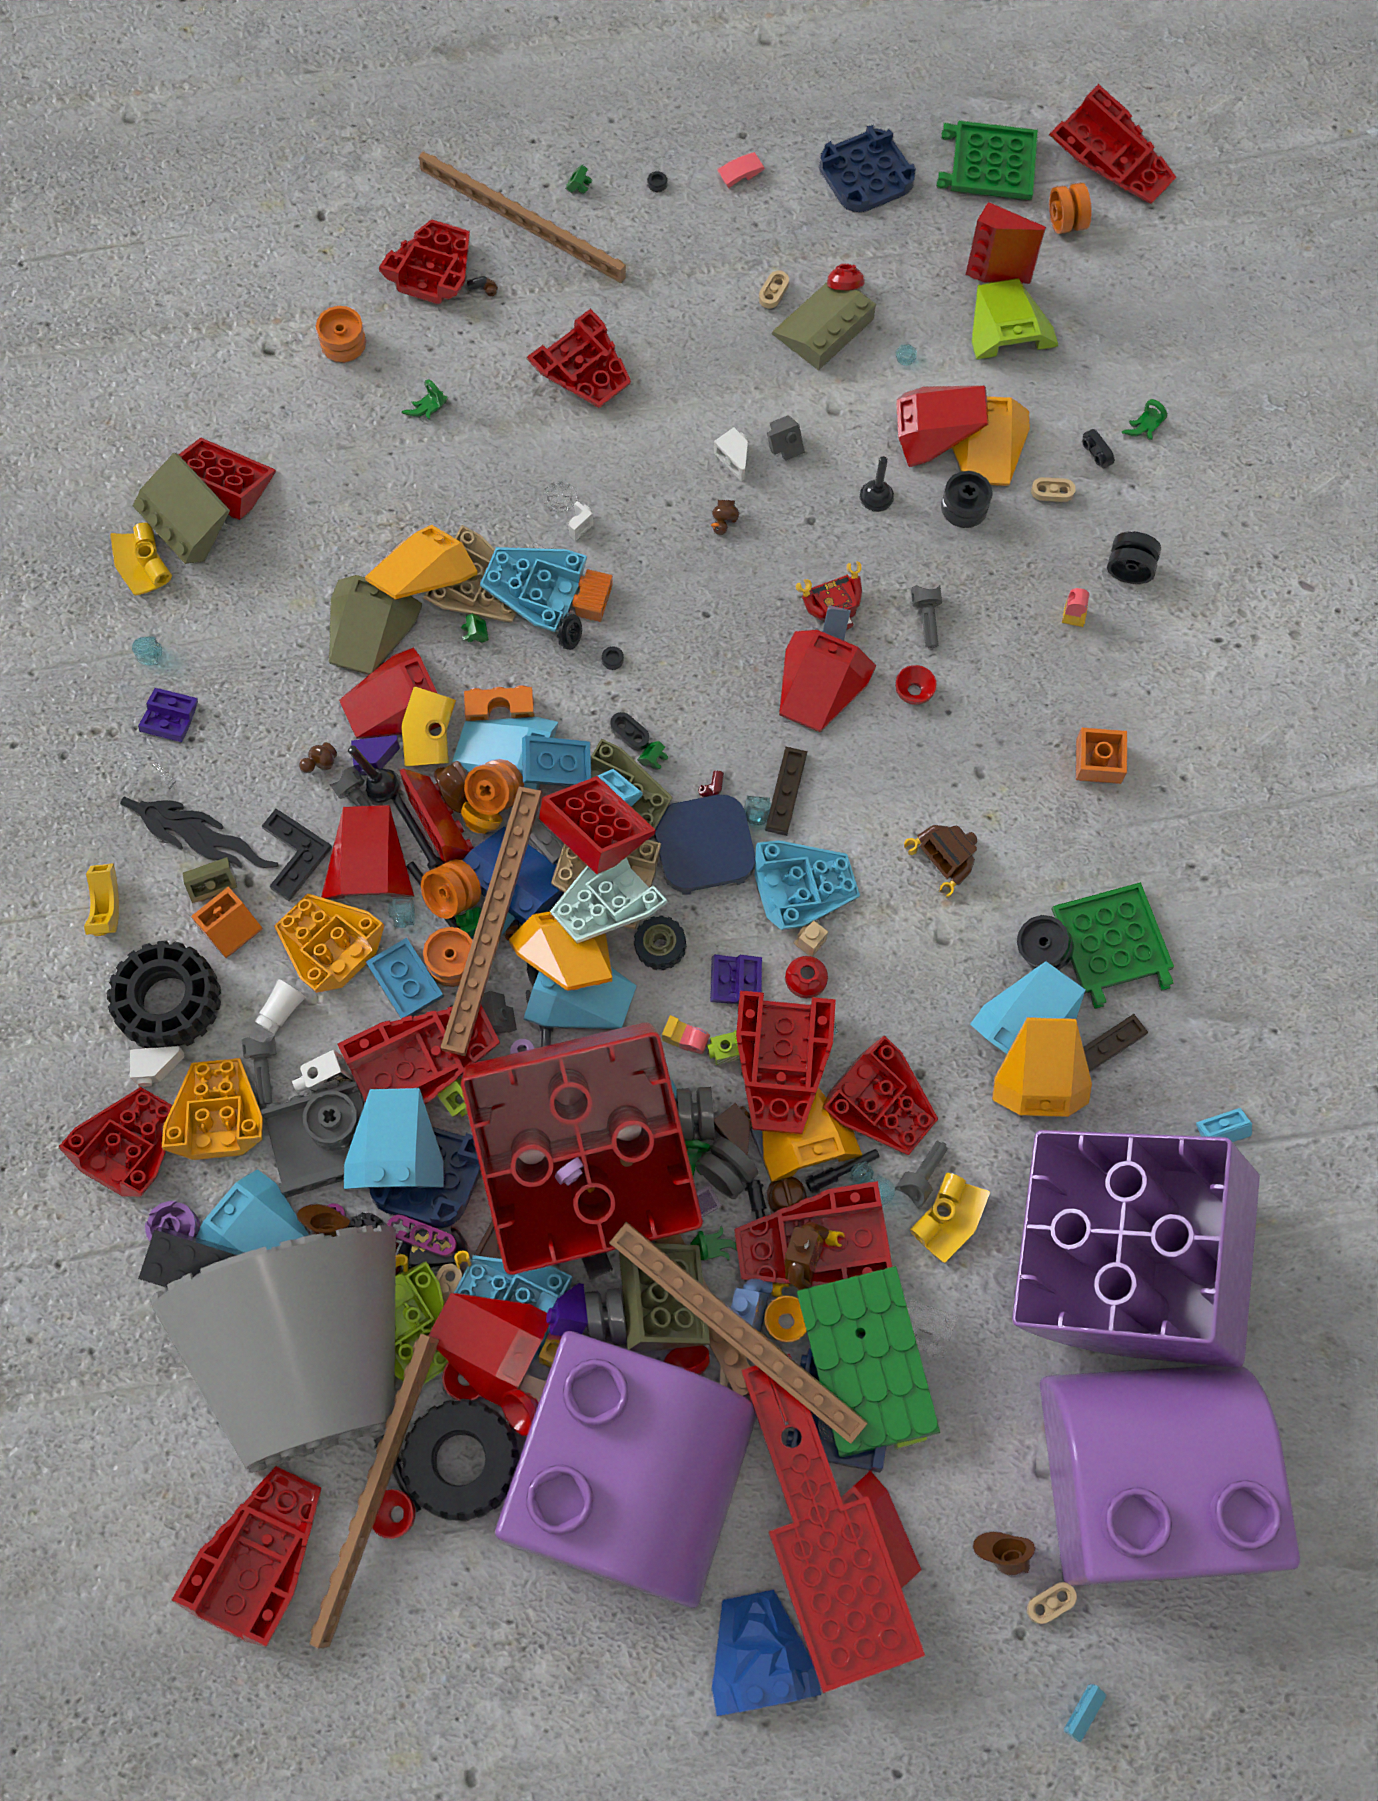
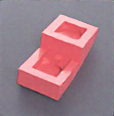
M753 152L736 158L717 170L727 187L730 188L745 177L747 180H750L765 168L756 153Z

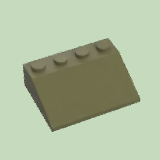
M826 282L772 331V335L819 371L874 320L876 303L859 291L833 289L828 287Z
M173 453L142 486L133 504L137 512L184 564L204 562L230 512L177 453Z
M653 1243L703 1285L699 1245ZM619 1251L628 1350L657 1351L710 1344L708 1325Z

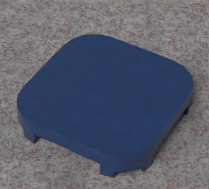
M874 125L866 126V132L835 145L831 141L825 144L820 155L819 169L845 209L858 213L866 212L905 196L913 188L916 171L914 163H908L894 142V133L890 129L885 131L874 128Z
M714 795L672 803L666 809L655 829L656 841L661 843L659 855L666 884L670 885L674 890L682 892V895H691V891L731 883L740 885L745 883V880L752 874L755 868V851L745 810L736 798L729 795Z
M433 1127L444 1161V1187L369 1188L375 1206L387 1214L394 1216L403 1215L431 1227L444 1228L459 1221L464 1214L481 1174L473 1135L466 1132V1135L463 1136Z

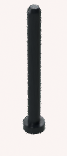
M397 792L392 801L429 861L427 867L429 870L441 866L444 864L442 858L436 857L406 804Z

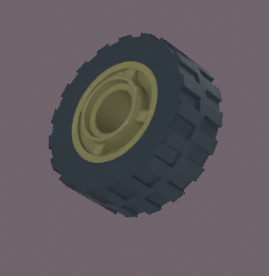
M663 915L650 917V919L644 920L641 926H638L637 932L634 935V947L639 960L653 970L671 969L685 955L687 944L684 930L671 917L667 918ZM659 939L666 941L664 946L658 947L654 945Z

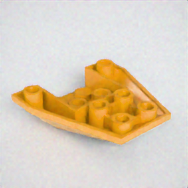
M987 397L989 425L958 443L952 449L961 471L980 473L988 479L991 485L1009 486L1030 429L1029 410L1012 397Z
M430 525L402 541L365 576V580L392 598L399 599L462 583L477 575V569L462 542L437 527Z
M308 893L274 925L300 979L316 993L343 988L366 965V961L376 955L385 926L368 911Z
M549 911L531 915L509 939V944L517 956L567 991L612 982L606 933L576 943Z
M1027 1017L994 1078L993 1101L1019 1115L1069 1117L1089 1104L1092 1081L1076 1019Z
M234 1058L191 1063L163 1126V1150L191 1160L245 1154L262 1140L263 1117L241 1059Z
M819 1087L802 1135L762 1131L763 1161L771 1182L794 1176L797 1170L833 1159H838L839 1162L862 1155L853 1130L839 1124L822 1108L827 1097Z

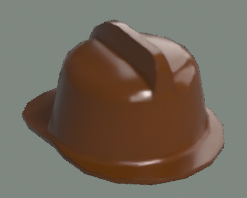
M454 761L446 768H437L434 772V777L446 804L452 810L461 813L463 804L468 802L464 785L469 772L459 761Z
M792 1176L771 1182L767 1189V1200L771 1214L807 1198L802 1182Z
M311 1204L302 1207L297 1212V1219L309 1229L311 1235L324 1234V1236L332 1235V1237H336L338 1229L347 1228L350 1224L349 1218L326 1205Z
M994 1531L979 1535L973 1543L974 1552L978 1557L995 1563L997 1569L1008 1576L1028 1573L1030 1570V1559L1035 1554L1036 1549L1034 1543L1028 1538Z

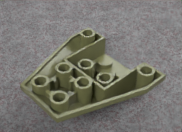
M359 575L339 579L332 594L330 605L329 664L370 675L380 667L415 625L422 608V603L413 596L394 599L367 582L365 577Z
M601 738L591 756V778L611 769L616 770L643 793L631 807L656 829L673 797L622 748Z

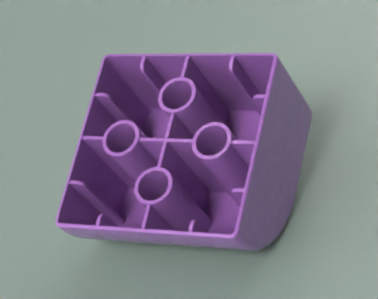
M1039 1130L1035 1134L1012 1315L1014 1325L1036 1336L1094 1352L1140 1359L1233 1368L1241 1367L1245 1362L1260 1182L1259 1173L1234 1143L1225 1137Z
M573 1331L565 1332L561 1337L495 1529L497 1538L507 1545L688 1608H696L702 1597L757 1418L752 1402L717 1382L680 1367Z
M1206 1365L1049 1375L1040 1380L1062 1576L1065 1583L1071 1586L1250 1575L1293 1570L1299 1567L1300 1555L1279 1430L1271 1405L1261 1384L1247 1368L1243 1366L1233 1368Z

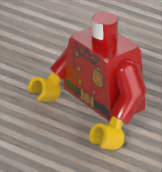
M856 561L857 569L855 571L851 570V563L847 564L846 569L852 576L850 578L848 575L815 587H812L810 580L804 579L805 589L802 588L800 583H797L795 586L796 590L803 593L802 599L807 612L825 622L829 605L851 610L846 630L852 628L854 624L851 617L856 615V610L861 604L862 597L861 577L858 576L862 569L860 562Z

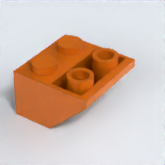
M229 887L191 916L197 927L225 958H228L263 929L244 903Z

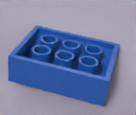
M505 826L472 849L462 860L470 865L476 873L480 882L481 895L485 898L506 831ZM529 844L527 845L508 910L521 925L531 915L548 912L564 894V892L551 885L557 865L555 863L552 864L543 854Z

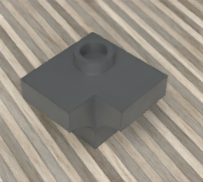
M787 415L770 422L771 431L767 432V437L772 454L776 455L781 452L782 458L789 460L805 453L800 426L792 417Z
M493 991L485 992L481 1005L495 1033H510L517 1030L513 1007L506 1006L504 994Z

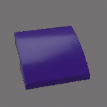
M154 688L146 702L147 711L138 725L139 732L183 742L193 719L198 698Z
M714 954L711 957L710 1002L739 1004L740 991H762V957L741 954L737 957Z

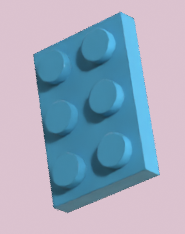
M525 735L522 737L523 783L570 787L590 779V741Z
M407 938L366 961L369 969L401 1019L417 1014L444 997Z

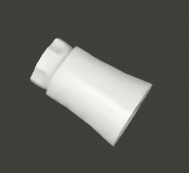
M278 979L270 997L259 1012L261 1015L257 1017L255 1022L267 1031L275 1034L306 997L289 984Z

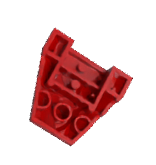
M431 219L414 232V238L409 242L407 240L401 242V248L395 253L393 250L387 253L379 266V272L387 280L395 282L396 289L400 293L440 304L444 298L451 299L457 296L465 283L470 231Z
M591 308L575 320L574 328L549 348L542 345L527 356V360L541 375L598 408L602 407L631 384V379L621 358H618L615 345L607 334L605 323Z

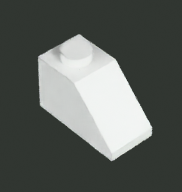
M733 427L714 441V454L740 481H743L745 479L748 440L742 432L739 433Z
M179 1046L131 1049V1080L142 1087L152 1086V1083L161 1082L184 1058L183 1050Z

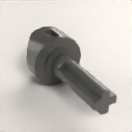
M915 585L911 588L912 606L922 609L925 647H938L934 607L942 604L941 585L935 589H926Z
M354 766L345 769L338 782L330 784L338 798L342 799L349 796L355 806H371L360 790L365 780Z
M275 1036L267 1038L264 1042L256 1041L250 1037L243 1038V1057L254 1060L258 1105L271 1104L273 1102L267 1058L277 1054Z
M936 1140L916 1173L905 1172L895 1187V1191L906 1194L918 1208L924 1205L933 1191L928 1180L949 1149L944 1142L941 1143Z

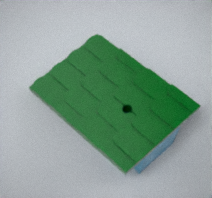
M896 1266L797 1291L820 1383L867 1421V1425L851 1444L832 1429L840 1458L874 1450L878 1447L891 1446L941 1433Z

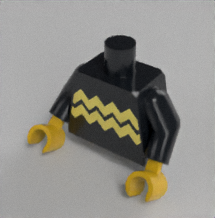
M452 1226L444 1228L434 1227L451 1234L455 1238L457 1249L452 1256L441 1257L405 1242H402L396 1255V1267L402 1265L404 1272L408 1271V1261L410 1267H415L426 1261L430 1268L442 1267L446 1264H456L457 1269H460L459 1265L462 1262H467L469 1267L472 1263L466 1240L459 1230L452 1228ZM424 1229L417 1231L415 1234V1240L419 1243H424L429 1238V1232ZM434 1234L433 1242L441 1246V1251H444L445 1248H451L449 1239L441 1242L435 1238L438 1234Z

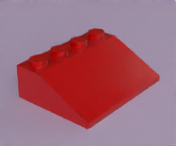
M988 202L976 223L965 275L984 283L1019 279L1022 284H1030L1033 279L1046 226Z
M201 437L178 454L230 510L228 515L239 520L252 510L276 472V469Z
M404 768L399 770L408 800L443 862L446 863L454 859L463 860L474 847L469 839L465 840L461 833L464 832L459 820L454 821L451 814L454 812L442 800L438 784H434L429 776Z
M598 776L542 797L539 819L596 874L615 867L656 832L644 818Z

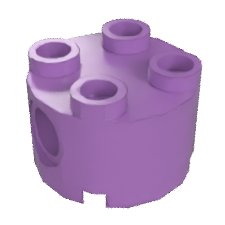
M167 1201L160 1203L151 1210L148 1221L145 1223V1232L149 1241H151L154 1230L158 1227H164L196 1237L201 1224L199 1218L188 1206L177 1201Z

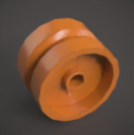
M1084 183L1071 184L1069 188L1066 186L1052 188L1049 196V212L1053 229L1057 234L1069 233L1072 228L1075 231L1089 228L1092 215L1091 200Z
M334 306L323 311L317 318L316 330L322 352L327 358L335 362H348L356 359L363 353L367 341L361 317L354 309L347 306Z
M496 759L486 762L472 769L465 779L464 791L467 801L473 809L481 814H498L505 809L513 807L519 786L524 787L523 777L518 768L508 760Z
M454 859L427 871L421 880L423 899L431 912L440 918L448 919L454 917L462 911L476 906L480 900L481 887L479 879L471 866L462 860Z
M446 927L432 933L425 942L423 949L424 961L427 970L437 983L450 987L460 985L473 941L468 933L459 928Z

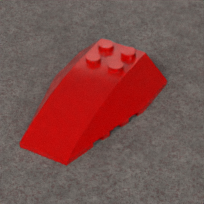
M1098 84L1065 122L1062 120L1050 132L1049 136L1079 163L1097 172L1130 194L1152 204L1176 179V175L1162 156H1158L1153 150L1155 147L1152 142H1148L1145 139L1139 124L1135 125L1131 118L1133 116Z
M740 991L736 1040L752 1130L802 1135L833 1046L836 999L812 997L811 1005L764 1001V993Z
M480 1005L466 1056L441 1050L453 1006L445 1010H434L414 1017H403L401 1020L381 1022L337 1043L365 1102L370 1089L419 1088L426 1105L459 1078L467 1065L478 1062L498 1046L500 1041L482 1005Z
M878 1181L827 1189L820 1192V1194L808 1197L794 1205L782 1208L773 1214L761 1217L734 1229L741 1279L743 1280L755 1278L767 1282L791 1284L786 1279L785 1255L794 1228L802 1227L807 1222L817 1223L829 1231L844 1233V1237H837V1242L842 1245L841 1247L827 1245L825 1240H823L822 1250L811 1281L812 1286H819L892 1267Z
M275 1466L251 1492L250 1497L234 1511L235 1513L225 1524H222L211 1540L205 1543L198 1551L171 1600L198 1619L245 1642L267 1647L293 1599L322 1488Z

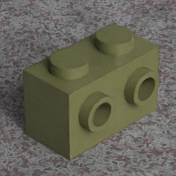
M228 857L183 872L184 885L192 903L218 895L227 887L231 890L237 888L236 877Z

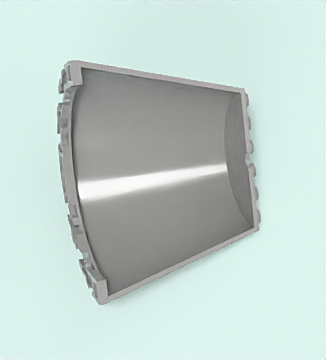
M370 1225L338 1229L336 1237L313 1234L280 1242V1246L272 1247L269 1250L266 1247L252 1250L201 1268V1273L195 1275V1277H192V1273H189L181 1279L167 1284L168 1292L157 1291L153 1294L152 1299H150L151 1307L245 1469H250L251 1473L264 1470L267 1465H278L288 1462L290 1457H302L315 1452L314 1448L326 1449L339 1444L338 1440L350 1441L363 1436L362 1432L371 1429L372 1433L386 1429V1421L394 1409L396 1232L393 1226L379 1225L373 1229V1226Z

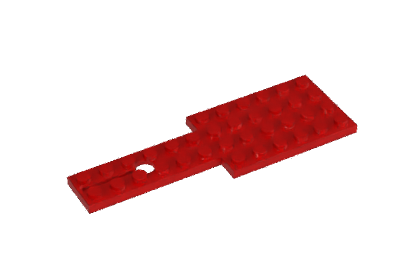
M757 1365L741 1370L793 1521L791 1524L771 1530L768 1533L822 1692L831 1691L924 1657L923 1647L869 1497L867 1496L843 1505L810 1410L770 1376L768 1377ZM790 1427L797 1429L802 1436L801 1443L795 1448L786 1447L781 1440L782 1432Z

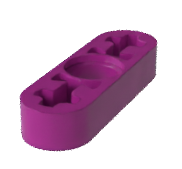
M395 1215L387 1223V1226H393L403 1221L402 1225L411 1230L410 1238H406L409 1235L407 1232L399 1230L396 1233V1239L438 1256L450 1257L457 1249V1242L451 1234L403 1215ZM421 1229L429 1232V1238L424 1243H419L415 1240L416 1232ZM434 1234H438L435 1237L438 1241L445 1242L446 1239H449L451 1248H445L444 1251H441V1246L433 1242Z

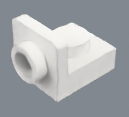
M578 501L574 503L576 516L568 524L569 537L574 541H577L594 525L592 510L587 505H582Z

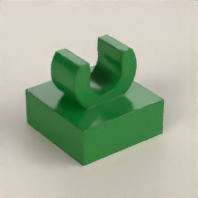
M581 164L572 173L565 189L571 193L578 189L580 193L585 194L589 188L583 183L587 186L592 183V179L589 176H585L588 168Z
M473 613L466 616V623L461 626V629L468 632V634L463 636V639L468 642L476 640L480 643L488 641L486 621Z
M660 741L649 743L637 761L643 766L651 765L655 770L661 769L657 758L659 757L663 761L668 759L667 754L662 752L665 746Z
M479 907L466 910V913L462 915H456V924L460 926L461 930L468 933L470 937L475 935L482 911Z

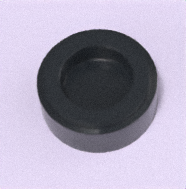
M660 171L650 173L647 177L648 188L653 192L664 191L667 188V176Z
M611 646L602 652V664L607 669L616 670L623 665L624 654L620 648Z

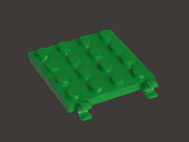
M958 120L957 125L951 123L943 124L941 139L950 140L956 137L953 172L952 174L939 172L937 188L944 189L951 186V191L1032 200L1038 130Z
M1141 882L1052 907L1054 917L1062 922L1072 936L1074 951L1070 960L1080 986L1086 989L1085 994H1091L1094 1009L1104 1007V1003L1107 1001L1102 989L1155 974H1157L1161 991L1170 989V985L1174 984L1169 970H1172L1174 965Z

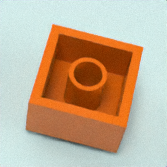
M1081 727L1076 738V780L1121 784L1127 774V731Z

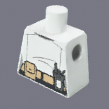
M332 1050L301 1065L300 1069L303 1076L293 1079L292 1083L296 1092L300 1093L307 1089L312 1092L321 1088H328L329 1090L337 1087L341 1082H354L355 1079L343 1056Z

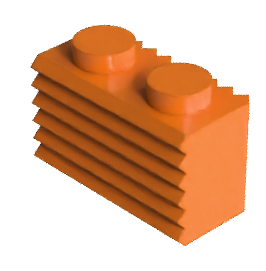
M589 569L586 570L585 576L581 575L578 585L580 592L579 595L575 594L572 607L575 608V613L578 617L589 618L598 622L602 621L613 586V575Z

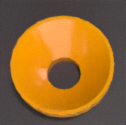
M465 802L462 806L461 815L465 825L475 833L486 834L498 829L503 819L499 813L493 815L481 814L473 809L469 802Z
M781 1296L774 1299L768 1305L764 1315V1323L768 1333L774 1339L788 1343L797 1341L805 1335L807 1331L798 1298ZM783 1314L792 1316L794 1320L793 1326L788 1329L782 1328L779 1324L780 1316Z

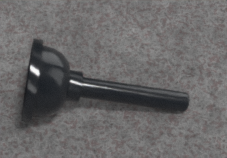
M885 456L879 458L876 479L864 484L860 490L861 504L866 509L874 512L888 509L894 500L893 489L884 481L888 462Z
M356 746L348 748L349 754L368 775L366 779L367 796L372 801L378 803L392 799L400 789L401 781L399 776L393 770L374 769Z

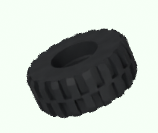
M158 941L156 945L148 943L142 945V949L136 952L135 950L127 954L128 958L124 962L120 961L116 966L117 972L115 975L112 974L109 980L111 989L107 990V1000L110 1002L108 1010L118 1028L128 1039L136 1042L142 1048L174 1047L184 1044L189 1046L195 1043L194 1039L199 1035L203 1037L208 1032L206 1029L208 1025L214 1024L217 1018L215 1010H219L221 1006V1000L218 997L221 994V988L217 982V976L207 960L194 948H186L183 943L176 941L172 944H169L167 941ZM173 978L179 979L185 984L184 997L173 1010L163 1014H152L145 1010V996L155 983Z
M470 1399L444 1401L442 1405L437 1407L434 1405L429 1408L422 1418L419 1416L413 1423L415 1426L411 1432L407 1433L405 1447L401 1451L402 1476L405 1479L407 1490L416 1502L431 1514L450 1521H469L470 1519L481 1518L491 1510L498 1508L508 1494L520 1459L516 1437L504 1418L486 1404L473 1402ZM458 1435H466L476 1439L481 1444L485 1454V1464L481 1474L474 1481L465 1485L448 1483L441 1477L437 1469V1454L440 1447L445 1441Z

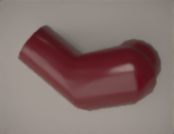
M713 771L711 784L699 787L698 793L701 798L721 793L724 776L722 771Z

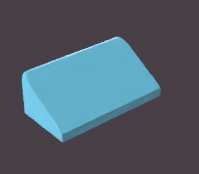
M614 769L598 775L629 806H632L643 795L638 788Z
M1241 1108L1196 1122L1202 1137H1225L1235 1142L1252 1135V1123Z
M1088 1684L1063 1729L1066 1734L1078 1742L1083 1740L1106 1698V1694L1097 1685Z

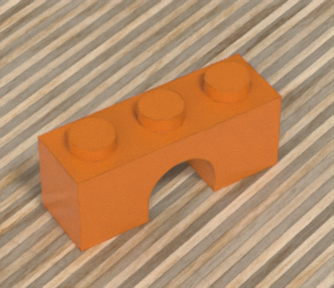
M520 685L515 688L495 687L486 690L473 688L470 691H464L466 721L489 720L491 711L497 707L507 708L511 713V718L534 717L532 687Z

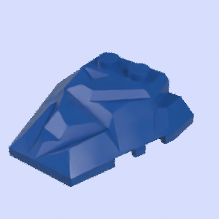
M775 1590L722 1600L715 1669L712 1681V1693L717 1716L821 1695L819 1680L811 1657Z

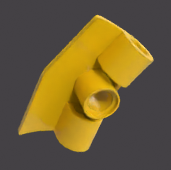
M145 522L136 524L133 527L134 533L110 534L115 568L135 596L158 589L167 584L172 578L171 572L156 552L154 530Z
M418 687L413 688L402 722L405 766L449 763L447 727L456 703L455 699ZM435 723H439L442 727V732L438 736H433L430 732L431 726Z
M946 1173L934 1205L909 1229L911 1234L935 1257L945 1263L974 1234L990 1191L967 1184L966 1180L958 1175ZM945 1206L949 1210V1216H940L937 1213V1207Z

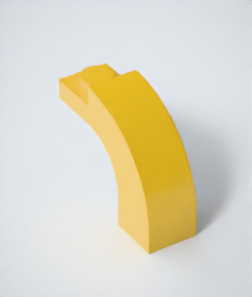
M114 863L92 865L86 873L90 893V914L84 925L85 935L103 936L107 933H115L118 927L119 893Z

